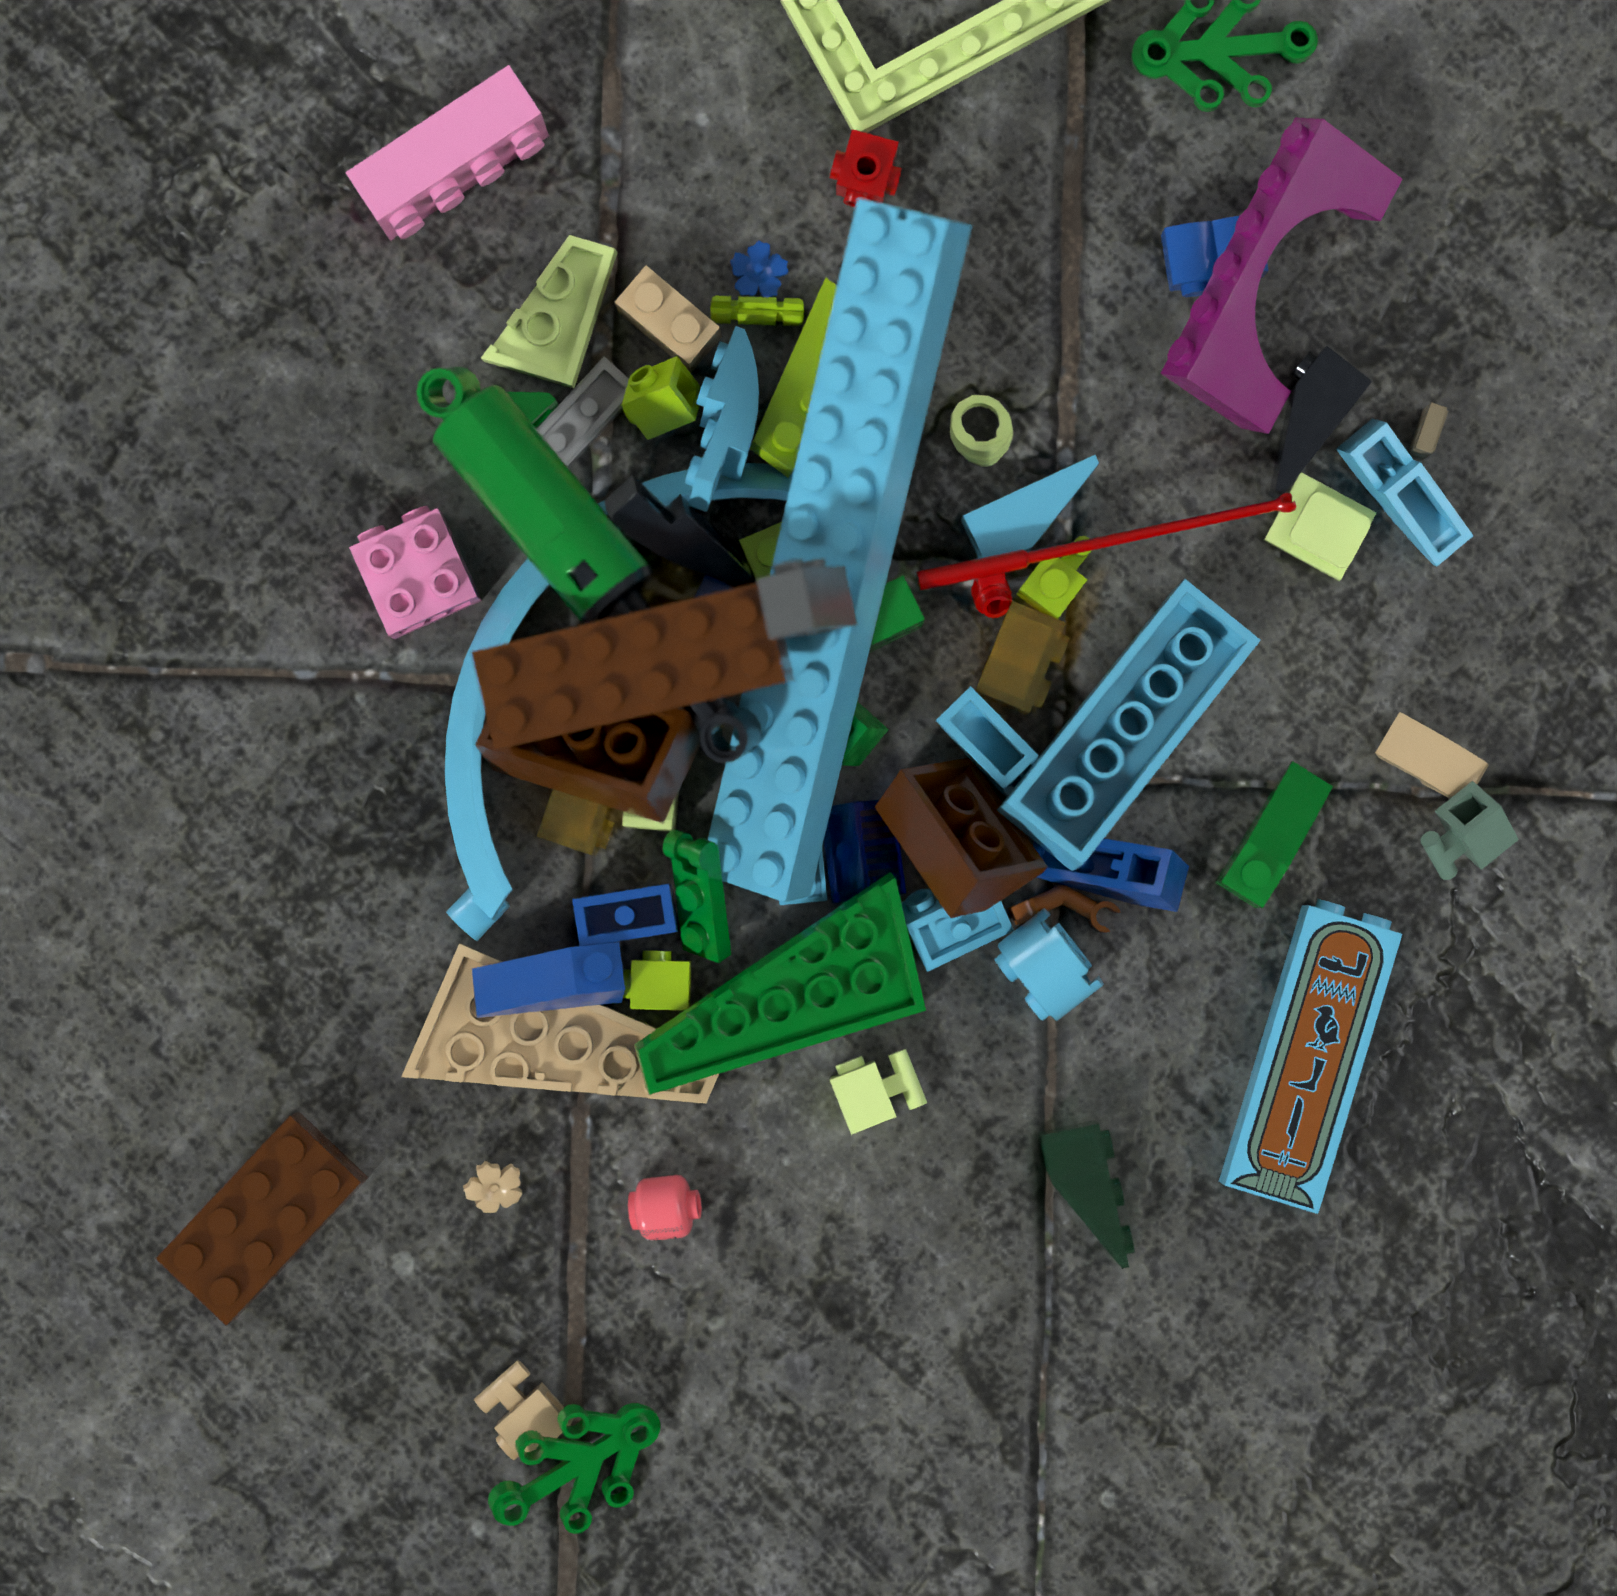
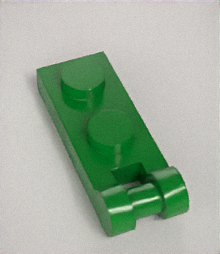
M674 829L664 839L663 852L666 857L671 858L683 950L720 963L732 954L718 845L703 838L694 841L690 834Z

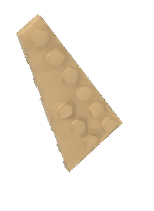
M460 943L401 1076L405 1078H424L451 1082L586 1092L706 1104L719 1074L649 1095L644 1084L634 1044L658 1028L605 1005L477 1018L472 968L503 961Z

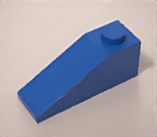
M1104 838L1085 863L1071 871L1034 841V848L1048 866L1036 878L1134 905L1178 912L1189 866L1171 849Z
M619 942L569 947L472 968L477 1018L621 1003L625 992Z

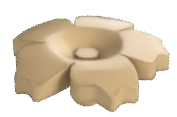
M484 1161L483 1164L476 1166L478 1178L471 1177L469 1182L463 1185L466 1198L475 1201L476 1207L484 1213L497 1212L500 1204L502 1207L508 1208L512 1204L517 1203L522 1196V1190L518 1188L521 1184L519 1179L520 1170L514 1167L513 1164H509L500 1170L499 1164H491Z

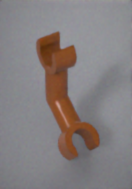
M1063 884L1008 908L1015 925H1020L1028 921L1043 908L1050 911L1063 905L1087 918L1091 928L1100 933H1107L1110 930L1098 923L1096 919L1097 912L1101 908H1107L1113 913H1120V909L1114 903L1109 901L1096 902Z

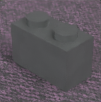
M825 559L806 562L795 560L774 565L775 575L757 579L769 640L812 636L857 625L845 566L826 567Z

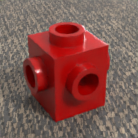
M854 129L851 130L846 152L836 151L830 173V179L837 180L836 195L844 197L843 203L856 208L858 198L884 203L886 194L895 196L902 168L894 166L898 152V141ZM868 171L872 174L863 175L860 172Z

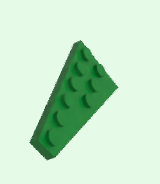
M891 872L635 1043L644 1084L649 1095L926 1011L895 876Z

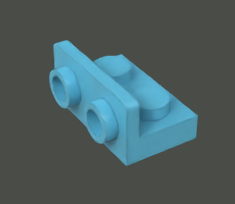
M931 889L915 891L901 903L908 933L927 972L1014 931L1001 901L986 911L955 918L948 916Z

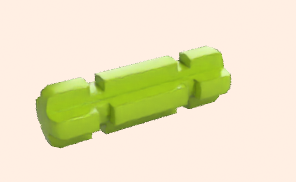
M714 296L711 300L710 317L713 322L721 324H731V320H738V324L776 325V321H783L784 326H800L804 321V302L800 298H784V302H777V297L738 296V300H732L731 296Z

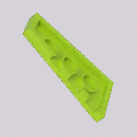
M826 277L749 448L787 478L795 469L837 290V285Z

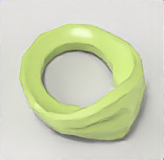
M972 395L960 401L951 413L950 436L956 450L969 462L988 467L995 464L1009 449L1013 439V426L1009 413L1000 401L990 396ZM973 407H985L993 411L999 421L996 437L989 441H975L973 436L966 433L962 426L961 419L963 414Z

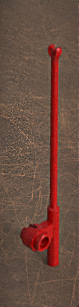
M1284 493L1275 500L1029 552L1021 549L917 571V583L919 590L922 591L975 579L971 587V594L976 609L989 618H998L1008 612L1009 606L1012 603V592L1005 578L1006 572L1025 569L1031 563L1268 512L1281 511L1283 513H1290L1296 510V503L1292 501L1293 496L1291 493Z

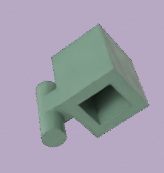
M1471 781L1435 810L1446 833L1440 837L1437 832L1428 831L1423 834L1420 841L1440 878L1450 880L1458 872L1454 861L1461 855L1467 856L1482 870L1519 839L1501 805L1474 781Z

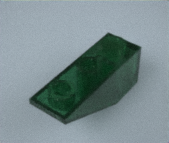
M1093 1120L1038 1132L1048 1180L1122 1269L1128 1268L1127 1255L1135 1253L1129 1225L1121 1226L1117 1207L1124 1206L1125 1202L1119 1177L1110 1178L1107 1159L1115 1158L1109 1130L1100 1131L1099 1123Z

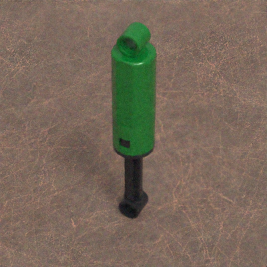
M460 366L431 369L426 372L418 382V402L422 409L430 416L443 419L434 432L433 443L582 625L652 609L640 594V591L653 579L655 572L621 530L608 519L607 513L508 393L498 385H492L481 390L480 383L475 374L469 369ZM447 380L455 388V398L451 404L443 396V386ZM726 697L683 707L685 711L689 712L691 718L699 727L698 731L700 732V741L704 752L714 761L720 763L733 762L754 751L760 743L762 731L757 717L748 709L737 707L733 702H729ZM725 723L731 724L737 729L740 739L737 747L726 742L723 736Z

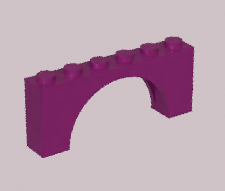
M1295 117L1292 124L1284 131L1280 140L1281 145L1270 166L1260 176L1256 193L1247 210L1238 218L1235 226L1236 231L1224 253L1216 260L1213 266V274L1202 295L1192 305L1190 318L1180 337L1170 347L1167 356L1168 360L1160 373L1241 429L1269 434L1291 393L1269 368L1262 354L1256 331L1255 306L1258 286L1265 265L1273 250L1294 226L1309 216L1322 211L1334 209L1351 219L1381 221L1402 181L1401 177L1324 119Z

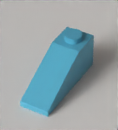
M1096 455L963 515L961 522L978 558L1021 549L1026 552L1031 551L1099 464Z

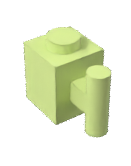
M906 1049L888 1055L895 1073L882 1079L875 1061L865 1063L862 1056L835 1066L838 1074L830 1077V1082L851 1135L895 1118L896 1114L889 1099L892 1096L903 1092L909 1110L927 1103Z

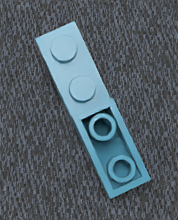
M735 326L728 344L720 341L711 365V369L717 371L714 379L705 377L696 402L697 405L704 407L700 426L704 427L705 430L700 447L705 448L706 451L703 458L694 455L685 484L693 486L688 506L706 512L721 475L737 481L741 480L756 425L759 399L757 367L745 329Z

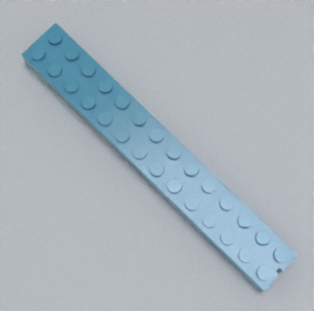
M858 198L770 572V576L775 575L774 565L795 560L806 562L825 559L826 567L845 566L857 625L812 636L785 638L795 681L742 693L739 707L748 709L757 717L761 724L762 736L760 743L754 751L725 764L708 836L709 841L715 842L718 845L722 880L724 882L782 902L804 898L811 894L972 225ZM734 727L730 745L737 747L740 739L739 733Z

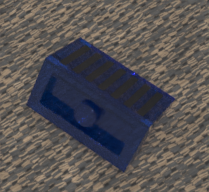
M879 800L851 802L831 807L824 836V845L832 903L848 901L890 872L896 878L899 894L906 893L900 844L875 808Z

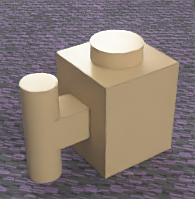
M519 1360L513 1363L474 1398L475 1403L486 1414L499 1402L509 1411L497 1422L494 1429L499 1433L495 1438L496 1442L512 1460L519 1457L515 1448V1442L523 1432L534 1430L542 1436L557 1438L563 1433L558 1424L557 1417L564 1406L543 1382L527 1396L517 1387L530 1375L528 1369ZM572 1418V1419H570V1420L568 1421V1423H567L568 1426L571 1425V1423H572V1421H573L574 1418ZM530 1444L524 1451H534L539 1444Z

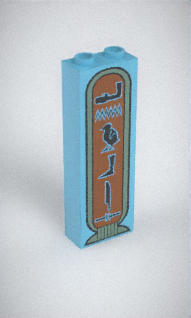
M1317 899L1315 907L1310 905H1302L1219 1179V1182L1225 1186L1316 1214L1319 1213L1402 937L1401 933L1390 930L1392 923L1390 920L1366 913L1363 914L1361 921L1343 916L1346 907L1321 899Z

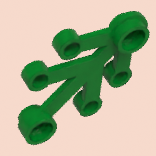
M1184 0L1183 7L1163 31L1150 30L1137 38L1131 55L1133 65L1140 74L1151 79L1167 76L1193 98L1194 104L1201 111L1212 112L1220 106L1224 97L1223 87L1215 80L1208 79L1202 81L1182 62L1201 61L1241 93V98L1246 105L1260 107L1267 102L1271 95V83L1262 75L1251 76L1230 58L1279 53L1284 60L1290 63H1302L1307 61L1314 53L1318 44V35L1309 23L1294 21L1287 24L1282 32L1227 37L1243 16L1254 11L1261 1L1255 0L1253 3L1245 4L1241 0H1231L1199 40L1180 41L1195 19L1206 16L1214 4V0H1207L1208 4L1206 7L1196 8L1192 5L1191 0ZM1295 32L1303 33L1307 38V44L1302 47L1294 45L1291 41V35ZM1152 46H1159L1164 50L1165 57L1161 60H1153L1148 55V49ZM1252 84L1262 86L1265 92L1264 96L1259 99L1251 97L1248 93V86ZM1206 88L1214 90L1217 100L1213 103L1204 102L1200 97V91Z
M640 1403L627 1404L620 1408L616 1414L587 1411L577 1404L565 1406L557 1417L563 1434L571 1439L580 1438L588 1431L606 1434L593 1443L545 1437L534 1430L523 1432L515 1442L516 1451L523 1463L535 1465L542 1462L545 1458L564 1461L524 1486L515 1481H504L497 1484L488 1496V1505L495 1520L508 1526L520 1524L527 1517L532 1504L576 1478L569 1500L560 1510V1518L568 1532L573 1534L584 1532L592 1522V1515L588 1505L602 1462L617 1451L612 1474L603 1481L601 1491L610 1506L620 1508L627 1505L634 1495V1490L629 1481L639 1451L649 1447L660 1433L661 1424L656 1412L651 1407ZM574 1417L581 1418L577 1424L573 1426L567 1425L570 1419ZM643 1426L640 1430L631 1433L634 1428ZM530 1444H539L534 1451H524ZM616 1487H624V1489L620 1493L615 1495L611 1494L613 1489H615ZM517 1504L513 1509L505 1511L510 1505ZM583 1513L577 1520H569L573 1514Z

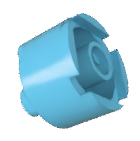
M1045 908L998 943L1001 954L995 958V961L1011 982L1019 978L1029 991L1025 1000L1042 1021L1048 1016L1058 1021L1104 984L1099 976L1092 981L1089 979L1086 973L1092 967L1091 963L1059 923L1052 928L1048 926L1044 920L1051 914Z

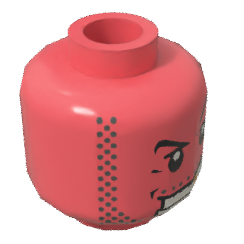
M681 1175L642 1179L638 1183L636 1191L629 1192L628 1213L632 1229L639 1230L641 1235L649 1241L687 1236L691 1232L693 1219H700L702 1215L699 1191L690 1190L688 1182Z

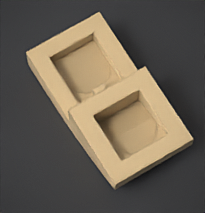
M1401 712L1397 715L1375 752L1378 758L1416 777L1423 785L1449 799L1471 781L1478 784L1489 766L1487 762Z

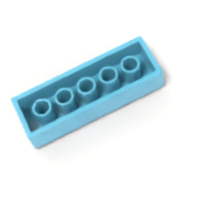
M1184 579L1167 596L998 807L997 811L1068 869L1074 871L1079 868L1097 848L1261 640L1189 581Z

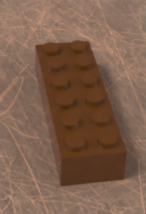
M757 583L471 652L494 750L795 681L785 638L769 640Z

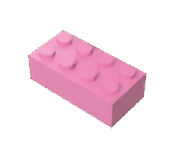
M508 65L345 173L389 240L391 241L397 236L400 239H405L418 232L425 224L423 219L438 209L441 213H444L460 204L465 198L463 193L479 183L483 187L494 182L504 173L503 166L518 156L521 160H525L535 155L544 147L543 140L549 137L541 112Z

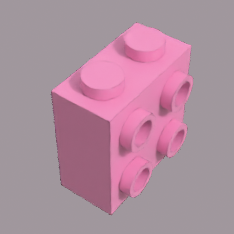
M428 506L414 509L401 517L403 524L387 531L384 525L371 528L357 536L360 543L349 547L388 636L393 639H397L482 601L444 514L438 508L432 511L429 510Z

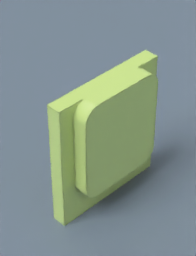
M1301 472L1289 492L1293 496L1292 501L1296 503V510L1290 513L1279 511L1264 541L1340 581L1355 557L1377 513Z

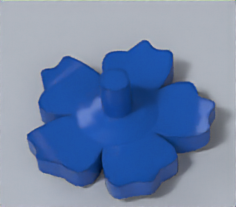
M760 240L754 246L748 247V256L736 252L734 258L730 260V264L733 268V275L741 277L734 286L735 290L740 293V296L755 297L759 287L763 297H776L778 289L781 287V282L777 278L788 274V261L782 259L779 254H773L770 257L769 243H763Z

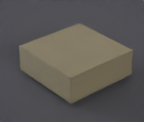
M1431 402L1422 409L1408 450L1410 456L1423 460L1435 452L1448 414L1447 407Z

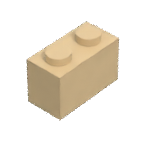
M647 265L615 301L619 314L672 358L678 356L690 373L693 372L722 337L720 327Z

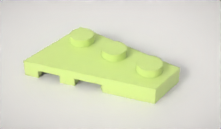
M569 235L537 279L535 288L520 309L516 308L506 322L508 324L494 345L488 347L481 359L493 365L574 389L618 253L616 249Z

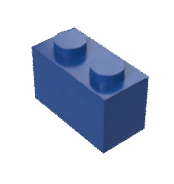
M671 884L572 899L579 946L605 944L679 932Z

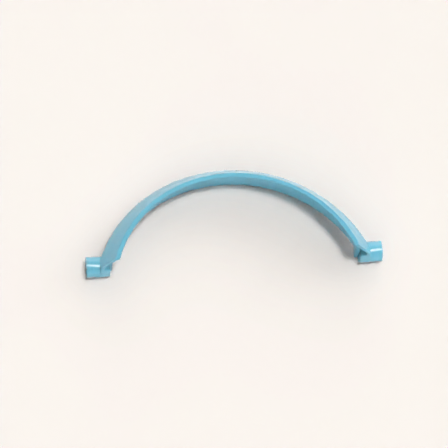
M746 463L740 481L721 475L711 501L735 498L787 501L793 473L787 478L770 464ZM688 470L662 475L642 483L666 507L680 494L689 502L693 487L685 484ZM603 500L598 504L607 513L605 502ZM528 558L502 588L480 623L464 658L455 687L446 733L445 786L448 817L457 856L469 886L446 913L462 930L476 941L510 907V904L505 899L513 889L503 871L493 844L484 807L481 776L482 754L475 746V743L484 727L486 713L471 652L510 643L531 607L549 587L550 584Z

